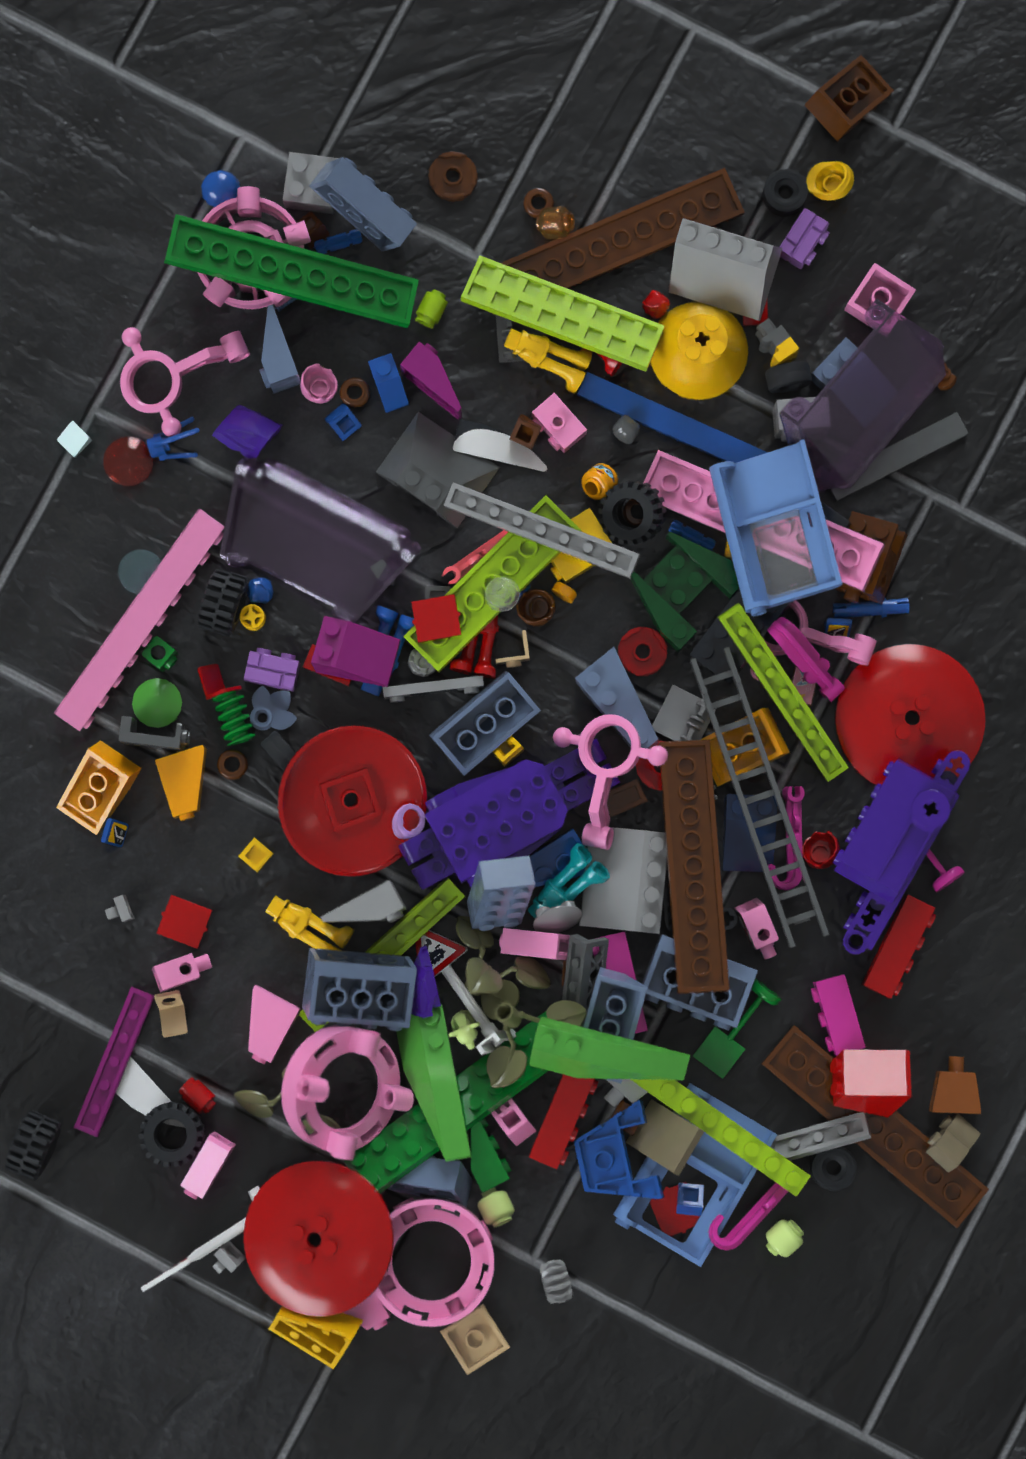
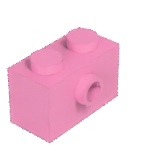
M555 393L532 411L533 421L542 427L540 432L544 430L550 437L548 442L556 451L561 449L565 453L587 434V429Z

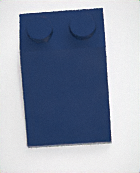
M726 794L724 802L722 871L763 872L737 795ZM743 795V796H744V799H745V798H748V797H751V796H754V795ZM774 796L747 805L752 822L777 815V803ZM777 821L755 829L761 847L775 842ZM775 849L763 853L767 865L774 864Z

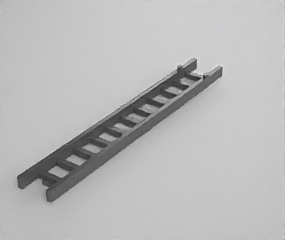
M727 647L723 651L730 668L729 671L703 679L696 658L691 659L690 663L789 948L795 947V943L788 926L794 923V925L809 921L810 917L816 916L823 937L829 935L730 648ZM733 677L738 694L711 703L705 686ZM741 700L747 718L719 727L714 709ZM749 724L755 742L728 751L722 733ZM758 748L764 766L736 775L730 757ZM766 772L772 790L744 799L739 781ZM774 796L780 814L752 822L747 805ZM783 820L788 838L761 847L755 829ZM791 844L797 862L769 871L763 853ZM799 868L805 886L778 895L772 876ZM808 892L814 910L786 919L780 901Z

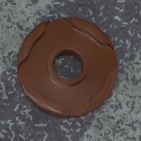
M451 151L441 154L431 164L428 178L431 189L438 197L446 201L455 202L471 195L476 187L478 174L476 166L470 158L463 153ZM449 171H457L460 174L459 180L456 182L448 181L446 175Z

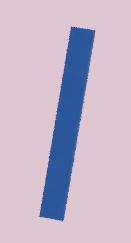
M587 372L577 393V396L621 416L627 414L641 425L724 462L732 461L737 463L768 453Z

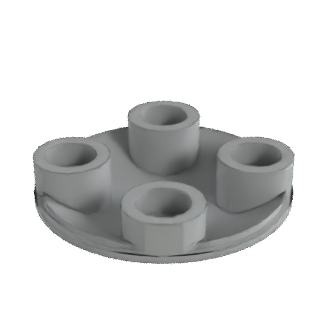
M565 901L560 906L552 908L541 907L536 911L537 917L533 922V928L537 932L560 933L575 926L580 921L582 912L575 906L574 901Z

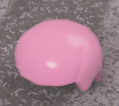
M313 364L306 367L302 373L300 388L306 399L314 403L323 404L332 400L336 394L338 381L331 369L321 367L320 364Z

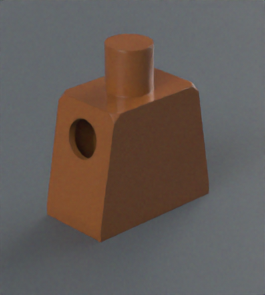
M949 1056L948 1071L936 1072L929 1111L981 1114L976 1074L974 1072H964V1057Z

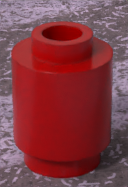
M191 1077L178 1091L182 1095L181 1098L198 1114L202 1112L207 1114L216 1105L214 1101L216 1095L199 1079L195 1080Z

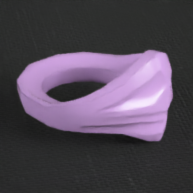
M411 803L402 805L392 819L394 835L404 840L411 839L420 834L425 825L424 812L418 805ZM409 809L415 810L419 816L417 827L411 831L403 827V816Z

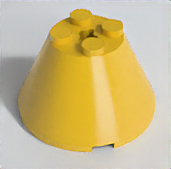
M689 302L673 308L660 319L658 323L664 325L665 328L651 359V366L656 377L665 387L683 398L706 400L722 395L735 385L746 367L748 343L741 324L730 312L701 302Z

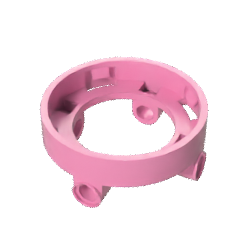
M331 1025L312 1034L299 1046L285 1071L281 1097L283 1112L289 1126L302 1140L330 1152L333 1157L353 1160L355 1150L365 1146L381 1133L389 1122L394 1110L409 1111L413 1106V1092L408 1088L400 1086V1071L397 1059L390 1046L380 1037V1033L361 1029L353 1025ZM332 1040L333 1045L326 1048L317 1058H315L314 1054L325 1043ZM351 1052L364 1055L372 1062L377 1073L378 1089L375 1101L366 1116L355 1125L343 1129L331 1128L322 1121L316 1109L315 1102H324L329 1094L328 1082L320 1076L327 1065L340 1055ZM303 1115H305L307 1122L314 1130L311 1135H308L305 1131V1125L301 1120Z
M411 1197L393 1207V1212L390 1213L394 1231L393 1251L398 1239L407 1229L421 1222L438 1221L452 1226L464 1237L471 1254V1268L465 1283L458 1291L443 1299L424 1300L411 1295L400 1285L394 1273L391 1259L384 1279L375 1290L376 1295L391 1313L411 1324L437 1327L462 1319L480 1304L492 1281L494 1252L491 1241L494 1239L483 1219L479 1220L466 1207L444 1198L428 1197L414 1200ZM435 1205H441L442 1209H446L452 1212H455L456 1210L460 1212V1216L458 1217L457 1215L450 1213L448 1211L434 1209ZM484 1263L489 1265L488 1272L484 1271L483 1278L480 1283V1285L483 1286V1289L480 1290L475 1287L480 1279L482 1272V1264ZM404 1305L417 1311L428 1312L427 1321L421 1320L422 1315L408 1311L407 1315L403 1314Z

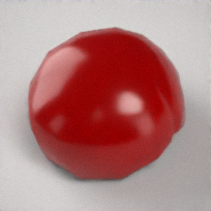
M815 831L805 840L802 846L803 860L812 868L827 869L833 865V861L840 851L838 840L829 831L826 833Z

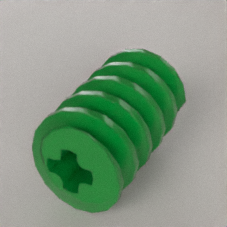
M237 691L227 692L212 698L213 702L220 703L215 707L216 712H223L218 717V720L226 722L220 727L221 730L229 731L223 736L224 740L232 741L227 746L249 741L256 736L255 733L247 732L253 724L244 722L250 717V714H242L241 711L247 707V704H239L244 695L236 694Z

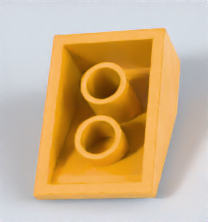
M762 708L753 712L752 714L769 763L790 753L769 708ZM749 724L722 733L728 751L755 742ZM714 732L700 740H710L712 774L717 787L730 782L731 778ZM758 748L730 757L736 775L764 766Z
M100 740L88 748L56 808L95 835H98L105 826L107 819L112 816L131 788L141 767Z

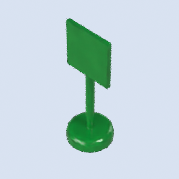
M757 979L754 980L751 990L758 997L740 1019L737 1028L734 1027L730 1034L727 1035L715 1026L693 1055L694 1058L722 1079L745 1051V1048L733 1039L763 1000L771 1005H778L782 1000L773 990Z

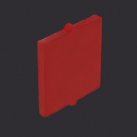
M455 594L411 602L414 615L412 623L416 627L418 643L462 635L459 622L461 614L457 610Z
M171 895L165 912L161 913L163 917L157 934L198 949L204 932L208 931L206 926L213 910Z
M678 1185L671 1188L665 1187L663 1199H651L650 1205L660 1229L669 1236L680 1232L686 1233L687 1229L695 1226L700 1217L676 1213Z

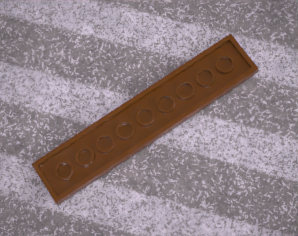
M723 168L506 260L501 264L571 289L674 245L683 218L716 227L744 215L745 212L727 171Z
M710 740L659 742V746L664 747L668 753L667 761L660 766L677 994L726 992L730 989Z
M795 1025L789 1029L761 1063L827 1120L831 1121L860 1113L859 1111L833 1106V1096L830 1092L833 1083L830 1064L833 1057ZM897 1111L889 1118L865 1113L872 1138L856 1142V1144L954 1227L958 1228L989 1189L960 1164L948 1173L926 1153L930 1146L927 1143L929 1138Z

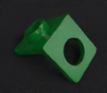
M155 636L142 652V656L162 672L166 669L170 670L178 660L176 656L179 654L158 636ZM157 645L163 646L166 651L164 658L160 660L154 659L151 655L153 647Z

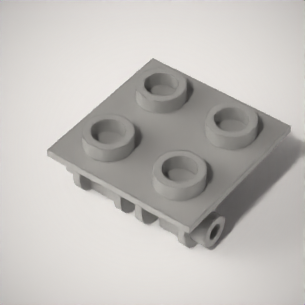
M672 685L652 727L655 732L673 741L700 740L711 720L703 698L701 699Z

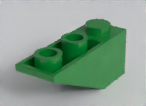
M485 1118L471 1127V1172L482 1193L510 1179L508 1173L512 1171L506 1158L500 1159L496 1151L500 1147L494 1135L488 1136L485 1127L488 1126Z

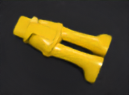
M511 328L504 347L513 350L514 355L518 354L531 367L542 368L565 379V388L571 393H575L580 387L586 374L584 370L588 368L592 358V351L585 348L579 351L572 350L550 341L544 335L539 336L527 333L525 330L519 332ZM547 353H550L572 363L576 368L569 367L567 365H564L562 363H559L555 360L546 357Z
M278 896L273 898L265 911L274 918V922H278L288 932L289 937L297 938L316 949L340 950L306 929L308 925L330 938L342 949L347 945L354 932V929L349 926L338 928L323 922L322 919L312 913L309 907H302L291 903L289 899L284 901Z

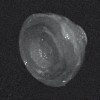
M496 577L485 588V600L496 611H508L519 600L520 591L518 585L508 577Z

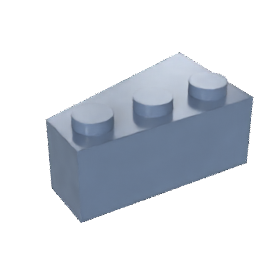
M431 1156L390 1186L388 1190L420 1197V1194L434 1195L436 1198L458 1201L459 1204L467 1207L473 1179L460 1160L446 1162L445 1159Z

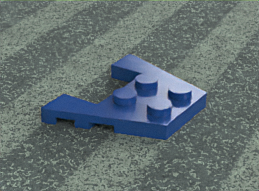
M643 1101L634 1102L630 1107L620 1111L605 1123L598 1125L574 1141L584 1191L652 1199L664 1198L659 1176L634 1181L624 1139L623 1129L647 1123Z

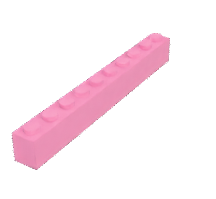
M197 510L54 712L55 715L78 731L82 728L87 729L95 718L92 713L97 707L101 709L109 699V696L106 695L111 687L116 688L124 677L121 675L122 671L126 666L130 668L138 658V655L135 653L139 647H145L153 636L150 634L151 630L155 625L159 627L167 617V614L164 612L168 606L174 607L182 595L179 593L180 589L184 584L189 586L196 576L193 571L198 564L203 566L210 556V553L207 551L212 544L217 546L225 535L222 530L225 526L203 510Z

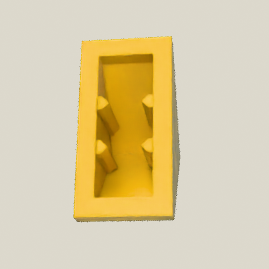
M511 735L492 753L506 767L524 751V748Z

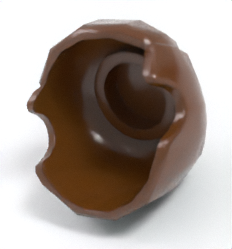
M536 588L523 593L519 602L516 603L518 616L526 624L537 627L545 625L552 619L556 605L553 597L546 590Z

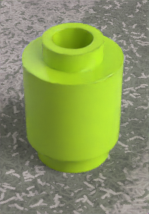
M434 289L432 292L426 291L416 311L417 317L415 320L428 328H433L435 324H438L448 304V301L445 300L446 295Z

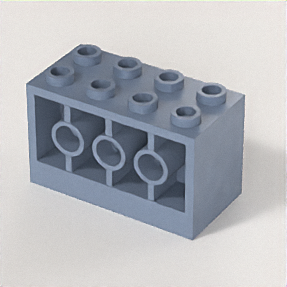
M659 935L641 984L647 987L644 999L657 1004L659 999L667 1002V1008L681 1013L684 1008L691 1011V1017L704 1022L708 1017L715 1020L713 1025L729 1031L731 1026L735 1028L738 1026L758 970L727 959L730 990L723 992L725 998L720 999L719 1002L716 1001L717 997L714 995V992L677 994L676 981L670 984L668 983L669 978L666 977L667 973H671L673 970L676 971L673 938Z
M309 948L302 1008L308 1020L317 1025L336 1022L340 1026L362 1024V1027L368 1029H376L377 1026H387V1029L393 1031L409 1028L417 968L409 956Z

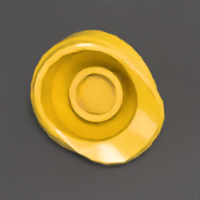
M839 161L818 163L808 173L806 179L808 192L822 200L841 199L852 189L854 184L853 171L847 164Z

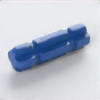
M358 229L349 231L350 233L348 234L344 232L328 237L325 241L323 239L315 241V250L318 253L325 254L328 250L332 252L348 247L351 243L353 245L361 243V232Z
M674 520L669 527V532L680 535L711 551L716 544L714 539L703 537L704 534L689 526H683V523L678 520Z

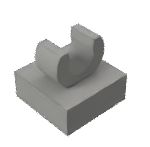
M126 895L113 898L116 906L105 910L108 920L119 916L122 922L135 919Z
M227 1241L214 1254L218 1261L212 1267L219 1274L225 1268L232 1273L246 1257L230 1241Z

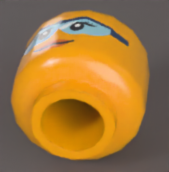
M598 463L584 473L581 485L586 495L590 498L602 500V498L607 497L605 493L618 485V477L614 469L609 465Z

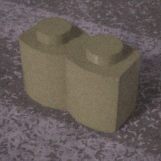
M959 1113L953 1117L948 1115L939 1125L941 1128L940 1132H935L927 1142L930 1146L926 1153L948 1173L962 1162L969 1149L981 1134Z

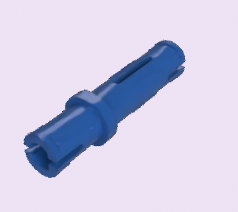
M907 597L889 600L885 598L883 604L872 601L833 603V617L850 618L876 615L887 617L889 614H909V600Z

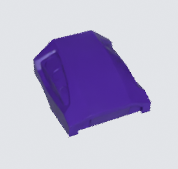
M238 405L221 422L212 436L230 449L240 451L247 458H257L261 450L272 440L273 436L280 432L283 425L274 422L261 413Z
M423 946L420 948L414 962L417 972L411 1014L426 1018L433 1016L432 1008L441 1007L428 948Z

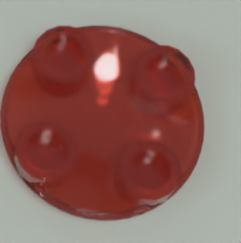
M122 437L108 446L104 454L103 464L107 475L112 481L123 486H133L146 481L153 467V458L150 455L147 444L135 437Z

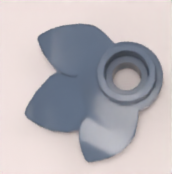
M264 686L258 688L252 696L254 709L250 714V722L253 724V727L264 731L271 727L277 730H284L292 726L296 722L297 717L287 711L291 702V693L289 691H277L270 695ZM260 714L267 715L266 722L261 723L258 721Z

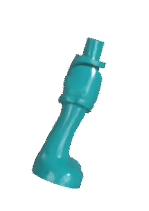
M577 843L570 851V862L553 879H548L545 882V887L541 890L538 897L533 899V904L528 908V912L536 918V911L541 907L552 908L560 906L565 901H573L590 885L606 882L610 878L608 869L602 863L595 861L569 888L565 887V884L592 861L590 851L584 845Z

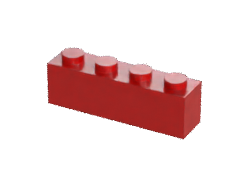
M908 894L904 896L861 984L862 986L889 999L893 995L897 996L903 985V982L900 980L904 972L909 973L914 963L911 957L914 951H919L924 943L925 937L922 936L926 927L930 928L936 918V915L933 914L935 907Z
M562 1075L530 1151L529 1158L555 1169L558 1168L559 1164L564 1166L569 1151L565 1150L569 1141L574 1142L579 1128L575 1127L579 1117L584 1118L589 1106L585 1103L588 1094H594L599 1081L591 1078H576Z

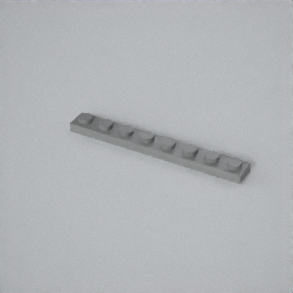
M454 482L444 503V507L629 579H631L640 554Z

